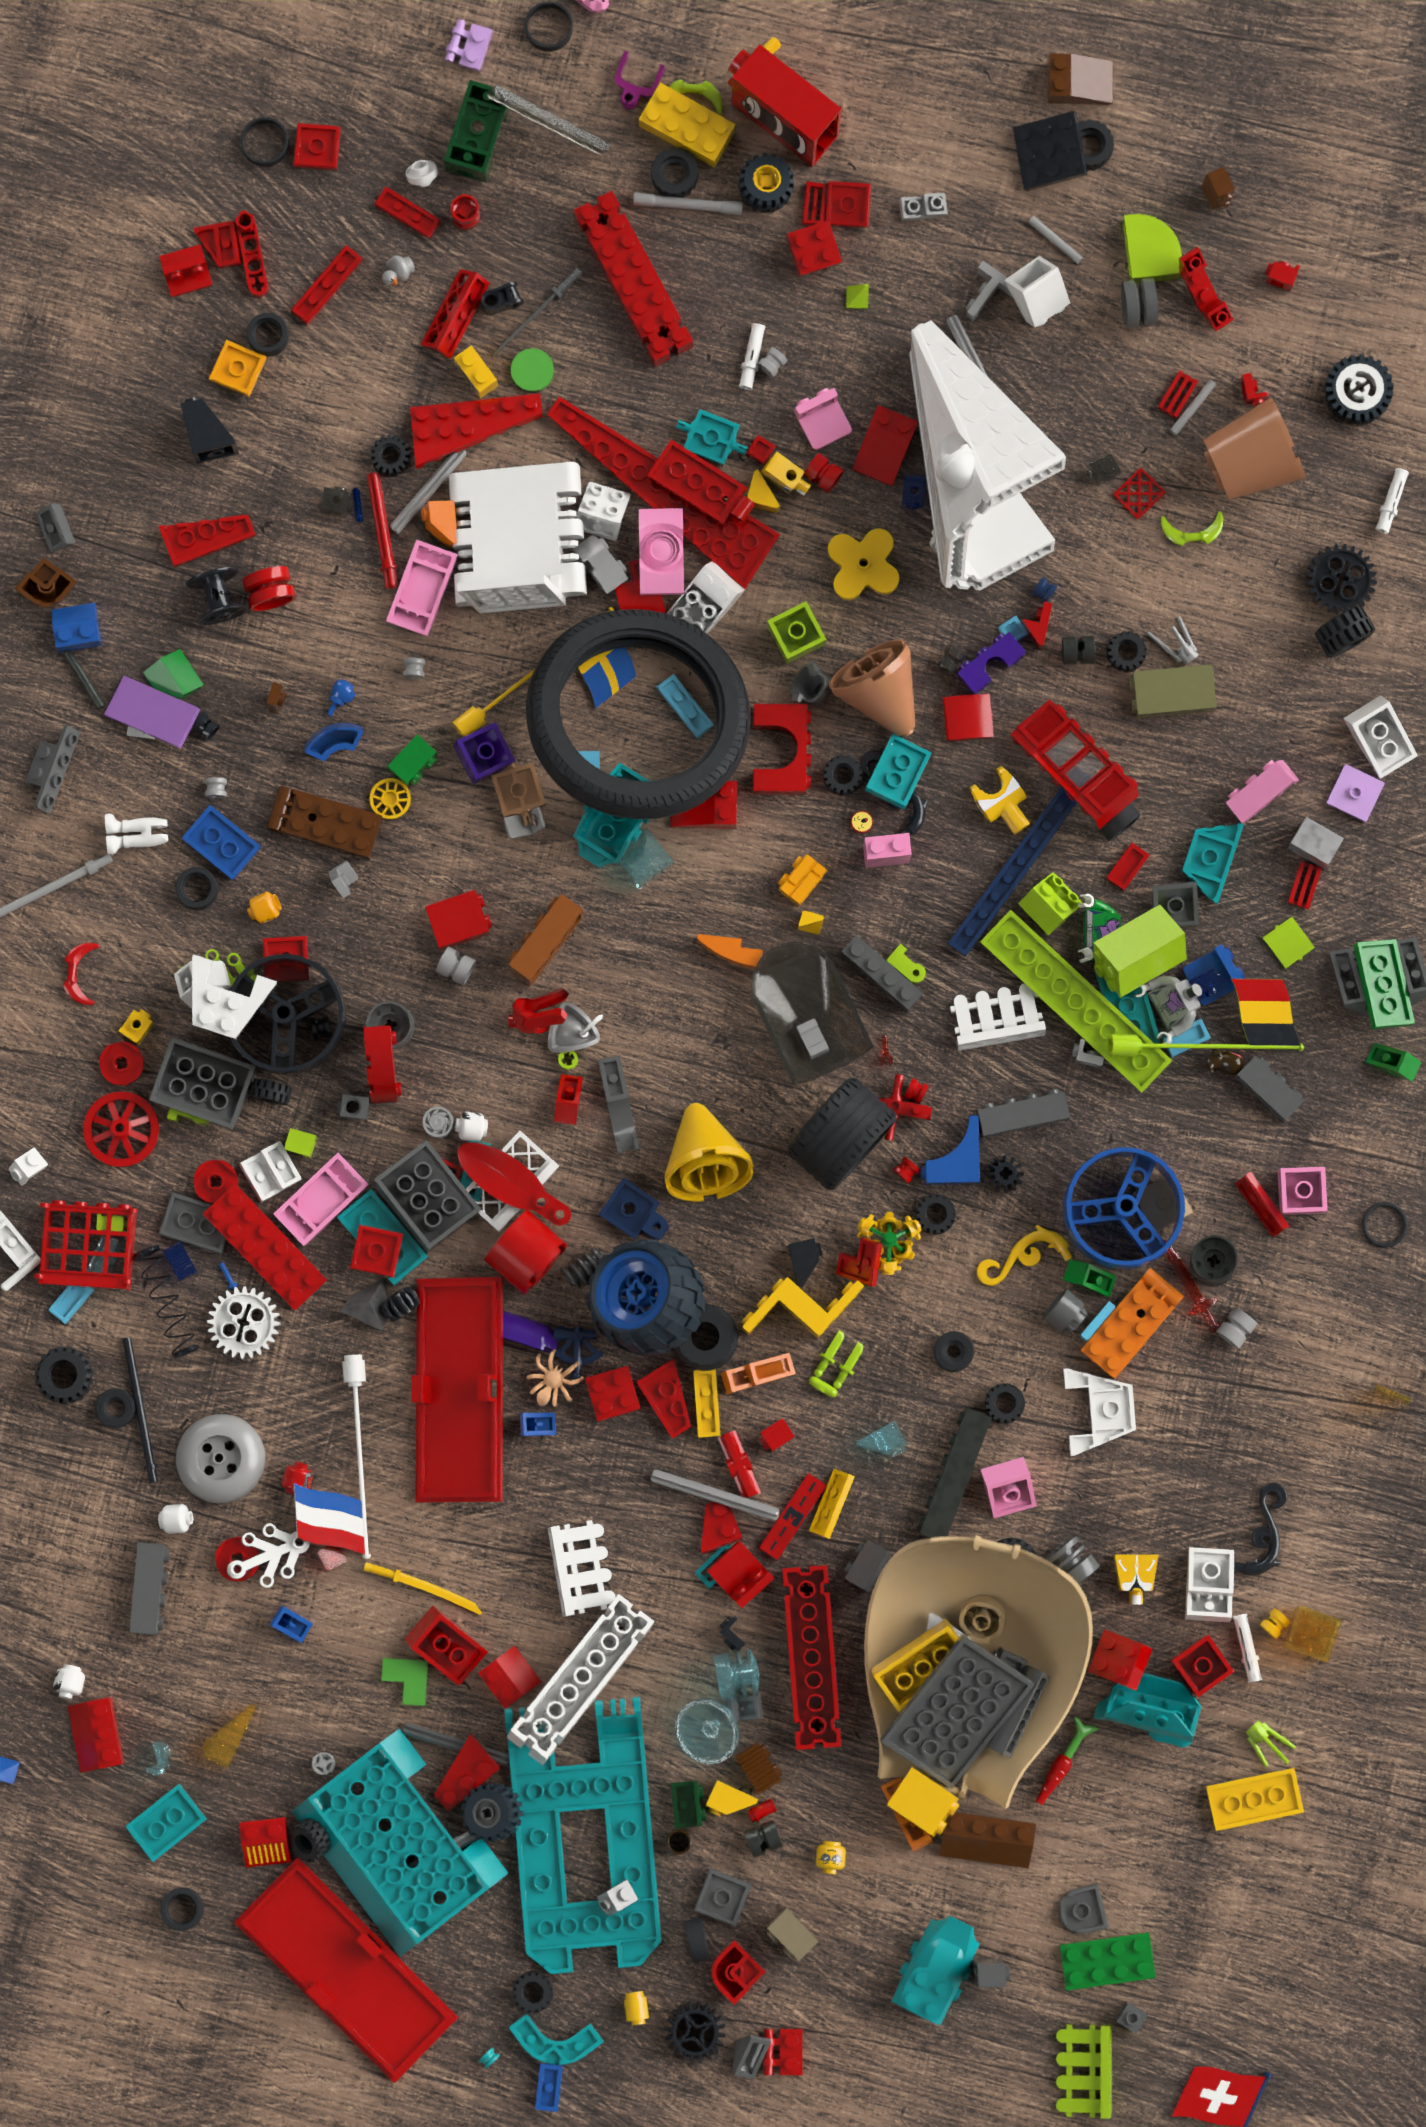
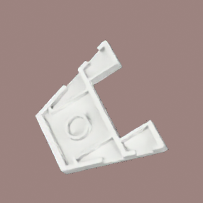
M193 954L192 1025L236 1039L271 990L276 986L277 981L257 975L250 997L206 983L213 961Z
M1063 1369L1065 1389L1088 1388L1092 1434L1069 1436L1070 1456H1075L1136 1430L1132 1385L1071 1369Z

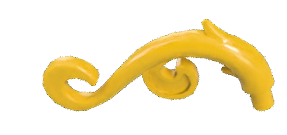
M1036 1225L1037 1231L1025 1235L1013 1247L998 1277L992 1279L987 1276L986 1272L989 1267L1000 1268V1264L991 1259L983 1260L978 1265L977 1277L982 1284L994 1286L1007 1276L1017 1258L1025 1266L1036 1265L1041 1257L1039 1250L1031 1247V1254L1027 1255L1025 1253L1026 1247L1032 1243L1040 1241L1050 1243L1048 1247L1055 1248L1058 1253L1060 1252L1065 1261L1073 1258L1068 1249L1070 1246L1058 1233Z

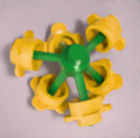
M886 1212L885 1216L877 1221H874V1215L870 1214L867 1219L862 1218L857 1226V1229L860 1231L857 1236L861 1238L864 1235L869 1238L874 1233L881 1237V1243H883L881 1255L884 1252V1247L887 1249L886 1258H880L879 1270H881V1274L893 1275L896 1270H901V1266H897V1263L900 1264L903 1260H912L915 1253L912 1251L913 1242L909 1239L914 1237L916 1240L921 1239L919 1234L921 1232V1225L917 1220H912L909 1215L905 1217L906 1222L902 1223L894 1217L892 1212ZM903 1235L908 1238L905 1241H897V1238ZM891 1248L895 1256L894 1259L891 1258Z

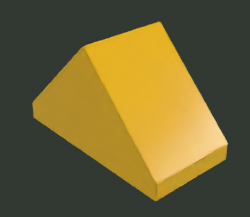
M755 470L747 498L755 503L754 508L773 513L779 512V503L759 470Z

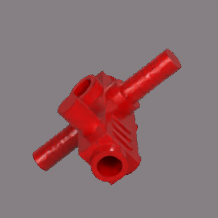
M895 1074L892 1095L889 1096V1099L884 1098L880 1099V1101H883L888 1108L890 1107L896 1113L897 1120H899L900 1116L930 1121L932 1107L902 1101L900 1096L904 1075ZM896 1122L885 1134L884 1140L893 1141Z

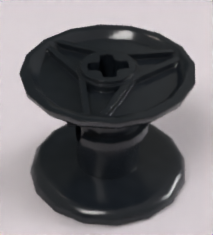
M236 567L209 570L186 581L185 585L190 589L204 588L206 595L204 601L208 602L210 611L199 616L197 619L198 625L205 626L226 622L249 611L250 608L246 604H231L229 598L231 592L227 590L225 585L226 581L232 579L238 573Z

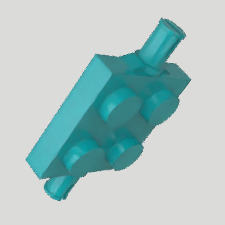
M699 409L696 419L691 424L678 420L676 429L687 432V441L684 448L701 458L721 466L725 465L732 451L745 455L748 446L736 442L740 424Z

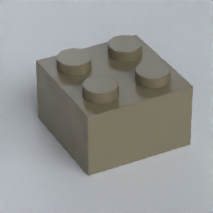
M786 1907L767 1925L769 1930L767 1935L776 1944L780 1941L785 1946L783 1951L791 1960L796 1957L800 1961L819 1942Z

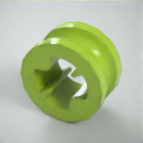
M574 1051L561 1052L558 1062L564 1070H572L578 1064V1057ZM565 1054H569L570 1057L573 1055L575 1058L569 1066H567V1063L565 1065L562 1063V1060L565 1059Z

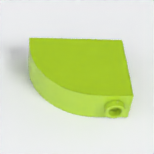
M1124 215L1122 224L1130 280H1134L1138 284L1141 279L1153 278L1154 282L1182 279L1179 272V258L1182 256L1181 247L1171 228L1161 220L1149 215Z

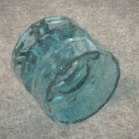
M752 1649L746 1650L747 1660H742L741 1652L737 1651L736 1662L731 1661L728 1653L714 1655L721 1701L735 1699L737 1688H740L743 1696L747 1697L746 1687L749 1686L752 1688L753 1696L759 1695L760 1678L757 1661L752 1654Z

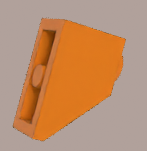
M428 501L421 510L422 521H425V528L448 549H453L452 546L457 543L454 501Z

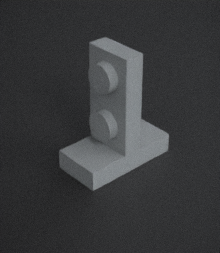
M984 261L979 265L977 274L988 282L985 281L978 290L980 295L976 300L972 298L965 308L968 310L966 318L971 322H974L998 288L1013 298L1004 281L1008 277Z

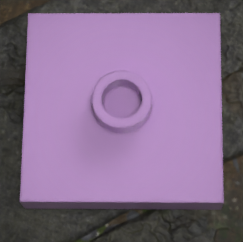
M1345 764L1326 805L1366 823L1385 783Z

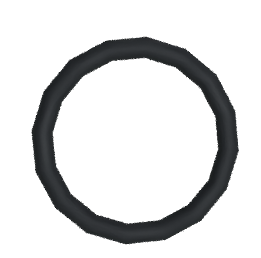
M1389 1202L1376 1203L1369 1207L1363 1216V1233L1367 1240L1375 1246L1382 1248L1393 1247L1400 1243L1406 1235L1408 1228L1407 1217L1403 1210L1395 1204ZM1386 1206L1393 1208L1400 1214L1403 1220L1402 1233L1392 1242H1377L1367 1231L1366 1223L1368 1216L1378 1207Z

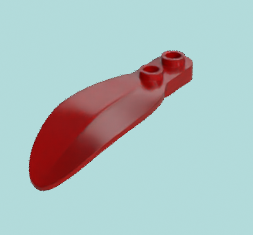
M468 1142L459 1147L457 1154L462 1168L488 1194L510 1206L524 1210H533L558 1226L566 1225L570 1221L572 1216L570 1208L547 1193L539 1179L517 1159L499 1149L482 1143ZM539 1198H544L546 1201L542 1207L537 1204ZM559 1210L564 1212L562 1219L556 1217V1212Z

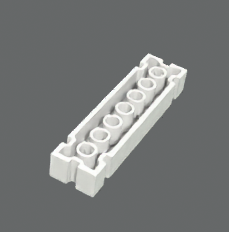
M620 1594L610 1604L605 1614H602L507 1736L518 1747L522 1748L525 1744L530 1748L529 1755L541 1765L551 1756L557 1744L562 1742L654 1623L642 1611H639L638 1614L631 1611L633 1605ZM622 1626L624 1630L621 1631L618 1628ZM539 1728L544 1730L541 1734L537 1732Z

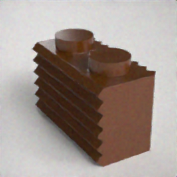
M1221 167L1206 174L1202 184V189L1212 210L1227 208L1231 205L1230 201L1233 199L1232 195L1235 187L1233 186L1234 183L1231 182L1232 179L1229 178L1230 175H1227L1228 171H1225L1226 167Z
M756 1742L735 1755L756 1792L760 1795L782 1781L779 1776L783 1775L776 1763L772 1765L768 1757L771 1754L766 1745H760Z

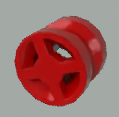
M913 1078L904 1098L907 1100L911 1098L915 1100L916 1104H920L929 1085L920 1084L917 1079Z
M905 1156L901 1159V1164L892 1169L907 1184L912 1181L914 1175L920 1172V1169Z

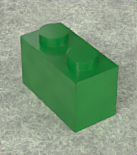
M417 734L387 767L393 775L409 787L411 784L416 785L422 778L421 773L426 768L431 769L435 765L438 754Z

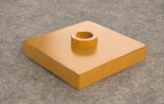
M226 340L211 372L209 381L250 397L267 357Z

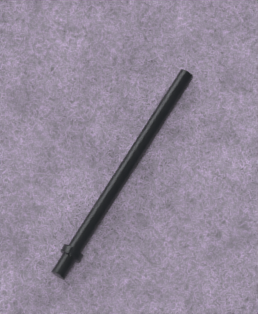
M127 1337L122 1340L146 1462L144 1469L148 1473L149 1484L158 1482L156 1472L158 1465L154 1462L132 1339Z

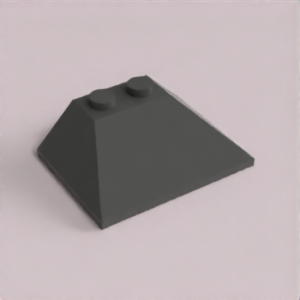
M1416 937L1396 940L1411 1007L1426 996V969ZM1354 948L1329 952L1344 1007L1364 1016H1369Z

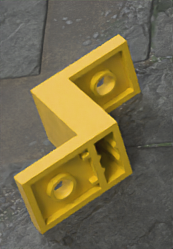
M788 1277L785 1280L780 1278L772 1287L774 1292L771 1296L765 1295L757 1304L759 1309L754 1314L750 1311L742 1320V1324H744L742 1330L749 1335L779 1303L815 1337L819 1338L863 1290L864 1285L858 1280L854 1284L850 1281L841 1292L843 1297L840 1300L835 1298L827 1307L829 1311L827 1313Z

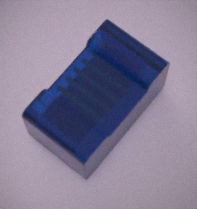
M181 1241L163 1250L180 1282L198 1273Z

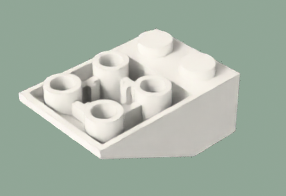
M712 561L703 566L685 589L684 594L678 598L667 614L683 619L708 634L735 604L745 589Z

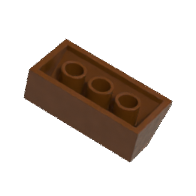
M955 1812L953 1816L949 1814L944 1821L947 1825L942 1832L939 1856L1029 1868L1036 1823Z

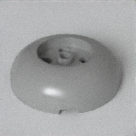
M229 1414L209 1415L194 1422L182 1435L176 1451V1467L184 1486L196 1497L218 1504L231 1503L248 1495L260 1481L266 1462L265 1448L257 1431L245 1420ZM227 1441L234 1443L233 1450H226L225 1444ZM206 1443L212 1445V1450L209 1453L203 1451V1445ZM218 1454L223 1455L222 1462L216 1461L215 1457H217ZM231 1463H234L237 1467L234 1473L227 1471V1466ZM207 1466L214 1468L212 1475H206L205 1468Z

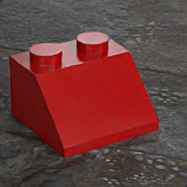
M515 1646L478 1673L504 1709H507L542 1682Z

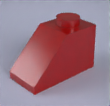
M561 1074L554 1122L576 1125L583 1077Z

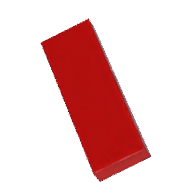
M386 186L374 203L375 207L429 240L441 223L439 218Z
M1249 1172L1234 1183L1273 1238L1289 1227L1287 1221L1252 1172Z

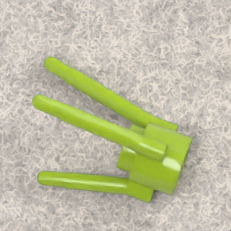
M1258 1720L1245 1732L1249 1736L1247 1740L1253 1746L1264 1767H1268V1763L1256 1741L1259 1744L1264 1741L1285 1764L1289 1763V1760L1267 1737L1271 1734L1292 1749H1295L1296 1746L1272 1730L1265 1722L1262 1724Z

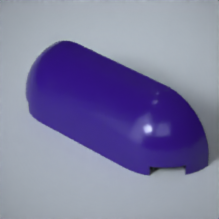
M503 1310V1339L547 1353H551L553 1349H558V1340L553 1338L554 1331L548 1325Z

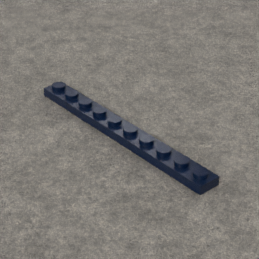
M1077 767L1069 775V778L1079 788L1091 779L1090 776ZM1062 787L947 945L964 957L970 952L1077 804L1075 800L1071 801L1068 798L1066 791Z

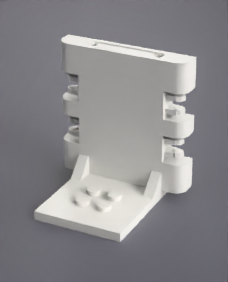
M562 462L449 474L450 501H454L455 507H460L455 509V514H470L471 520L456 522L457 528L465 529H456L457 543L452 546L455 551L462 550L457 552L458 557H473V563H462L458 566V571L473 572H463L454 575L455 603L458 607L473 606L479 613L566 606V597L587 595L586 567L583 563L571 562L577 561L579 554H563V549L578 546V541L574 539H584L583 522L580 519H568L576 517V511H561L560 507L576 503L574 497L566 496L581 495L580 466L578 463Z

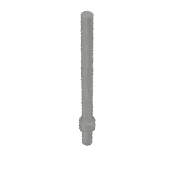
M107 854L95 861L92 859L86 862L85 866L0 907V917L89 873L92 875L98 872L99 868L113 862L111 855Z

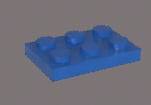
M211 805L208 806L182 837L187 844L232 881L262 848Z

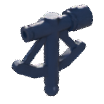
M565 1326L553 1327V1338L555 1340H566L564 1346L560 1350L556 1349L554 1355L565 1363L572 1365L576 1361L579 1362V1365L572 1371L573 1380L581 1377V1365L592 1363L603 1356L602 1351H596L586 1340L596 1339V1330H582V1327H574V1329H567ZM573 1342V1357H569L563 1352ZM582 1342L593 1353L591 1356L582 1358Z

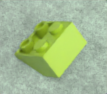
M1052 872L1033 887L1018 904L1047 935H1050L1080 908L1078 904L1083 902L1064 884L1060 877Z

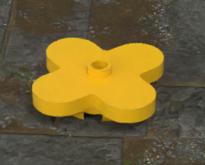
M880 528L873 529L867 533L861 542L847 534L836 535L830 540L828 555L834 563L841 567L833 584L834 591L838 597L844 600H853L861 594L865 587H869L882 595L895 591L899 584V574L892 565L886 562L893 549V538L888 531ZM866 561L868 565L862 567L859 562Z

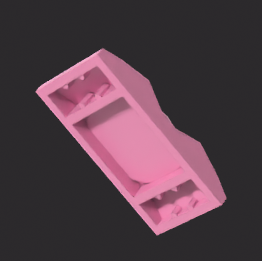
M683 508L639 509L640 595L684 594Z
M416 540L386 622L428 637L443 595L449 584L458 554Z
M337 1153L291 1196L274 1215L305 1246L324 1230L340 1212L349 1206L369 1184Z

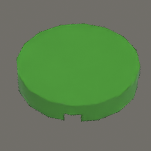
M534 348L525 349L518 353L512 361V379L516 386L523 391L540 392L547 388L553 380V362L549 355L542 350Z

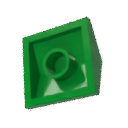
M181 649L160 658L143 672L154 689L179 700H183L204 686Z

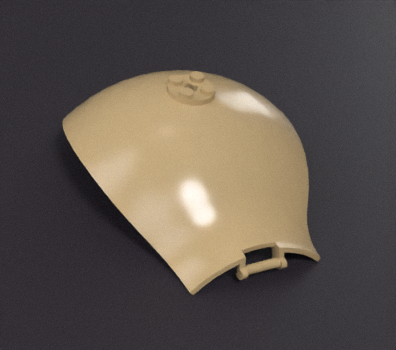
M975 1536V1538L937 1537L918 1540L900 1549L888 1561L880 1573L871 1595L864 1642L866 1682L879 1741V1769L877 1775L879 1779L906 1777L912 1767L929 1778L930 1776L929 1773L880 1741V1737L901 1711H897L875 1680L872 1668L925 1633L929 1612H933L943 1620L947 1619L952 1626L990 1653H993L995 1650L998 1651L999 1647L1002 1646L1007 1651L1028 1661L1026 1665L1050 1676L1011 1759L985 1747L961 1777L963 1779L961 1788L954 1786L951 1789L943 1783L935 1782L951 1794L959 1796L961 1800H965L966 1791L969 1789L989 1798L1004 1809L1009 1807L1013 1792L1022 1775L1048 1744L1068 1714L1078 1694L1089 1662L1093 1633L1092 1616L1084 1592L1071 1576L1049 1561L1020 1549L1021 1546L1019 1545L1011 1546L981 1539V1536Z

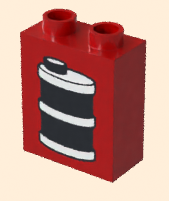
M761 44L758 45L752 54L743 49L734 58L728 68V71L732 73L728 81V85L732 87L731 104L810 167H813L839 136L842 108Z

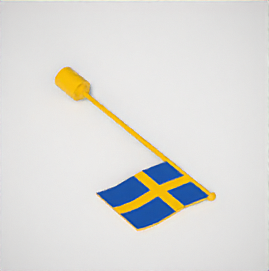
M609 607V610L607 612L615 611V609L613 607ZM626 647L598 654L578 667L591 692L595 709L636 678L633 661ZM535 668L481 710L480 707L475 709L472 706L455 719L452 725L463 738L485 725V713L528 680Z

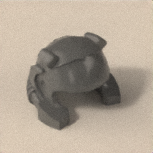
M814 662L805 664L797 673L791 686V700L796 703L804 700L809 704L813 703L815 707L821 706V703L826 701L831 694L829 682L832 677L827 676V673L819 669V666Z

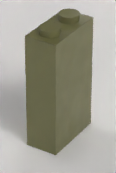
M1212 664L1133 671L1132 678H1128L1129 691H1133L1134 700H1131V712L1136 714V719L1215 712L1217 708Z

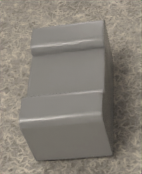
M815 1018L796 1026L797 1032L811 1060L829 1052V1047Z

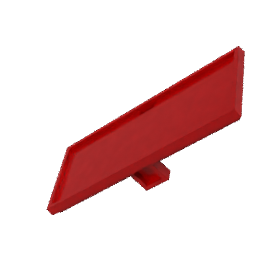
M503 1277L417 1279V1295L420 1303L417 1307L416 1375H412L411 1402L416 1403L415 1503L503 1502ZM492 1380H497V1398L492 1397Z
M299 1858L234 1922L394 2083L459 2018ZM369 1934L381 1946V1948H379L367 1935Z

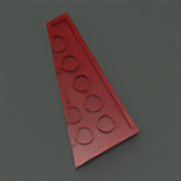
M540 393L410 407L416 470L424 467L423 464L433 460L434 462L441 460L447 454L457 453L484 442L490 436L503 434L505 430L514 426L520 427L543 417Z

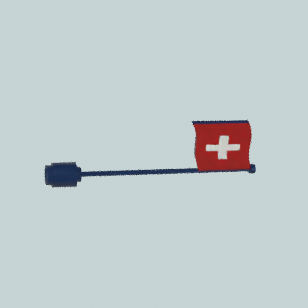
M1194 2067L1171 2117H1191L1217 2125L1247 2127L1269 2079H1272L1273 2075L1266 2071L1263 2076L1240 2075L1214 2067Z

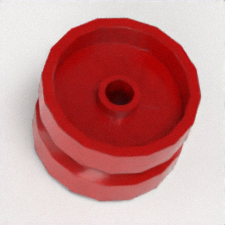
M275 566L258 570L242 579L245 592L251 594L247 598L251 611L258 612L275 609L289 604L296 599L293 585L287 584L291 580L288 567Z

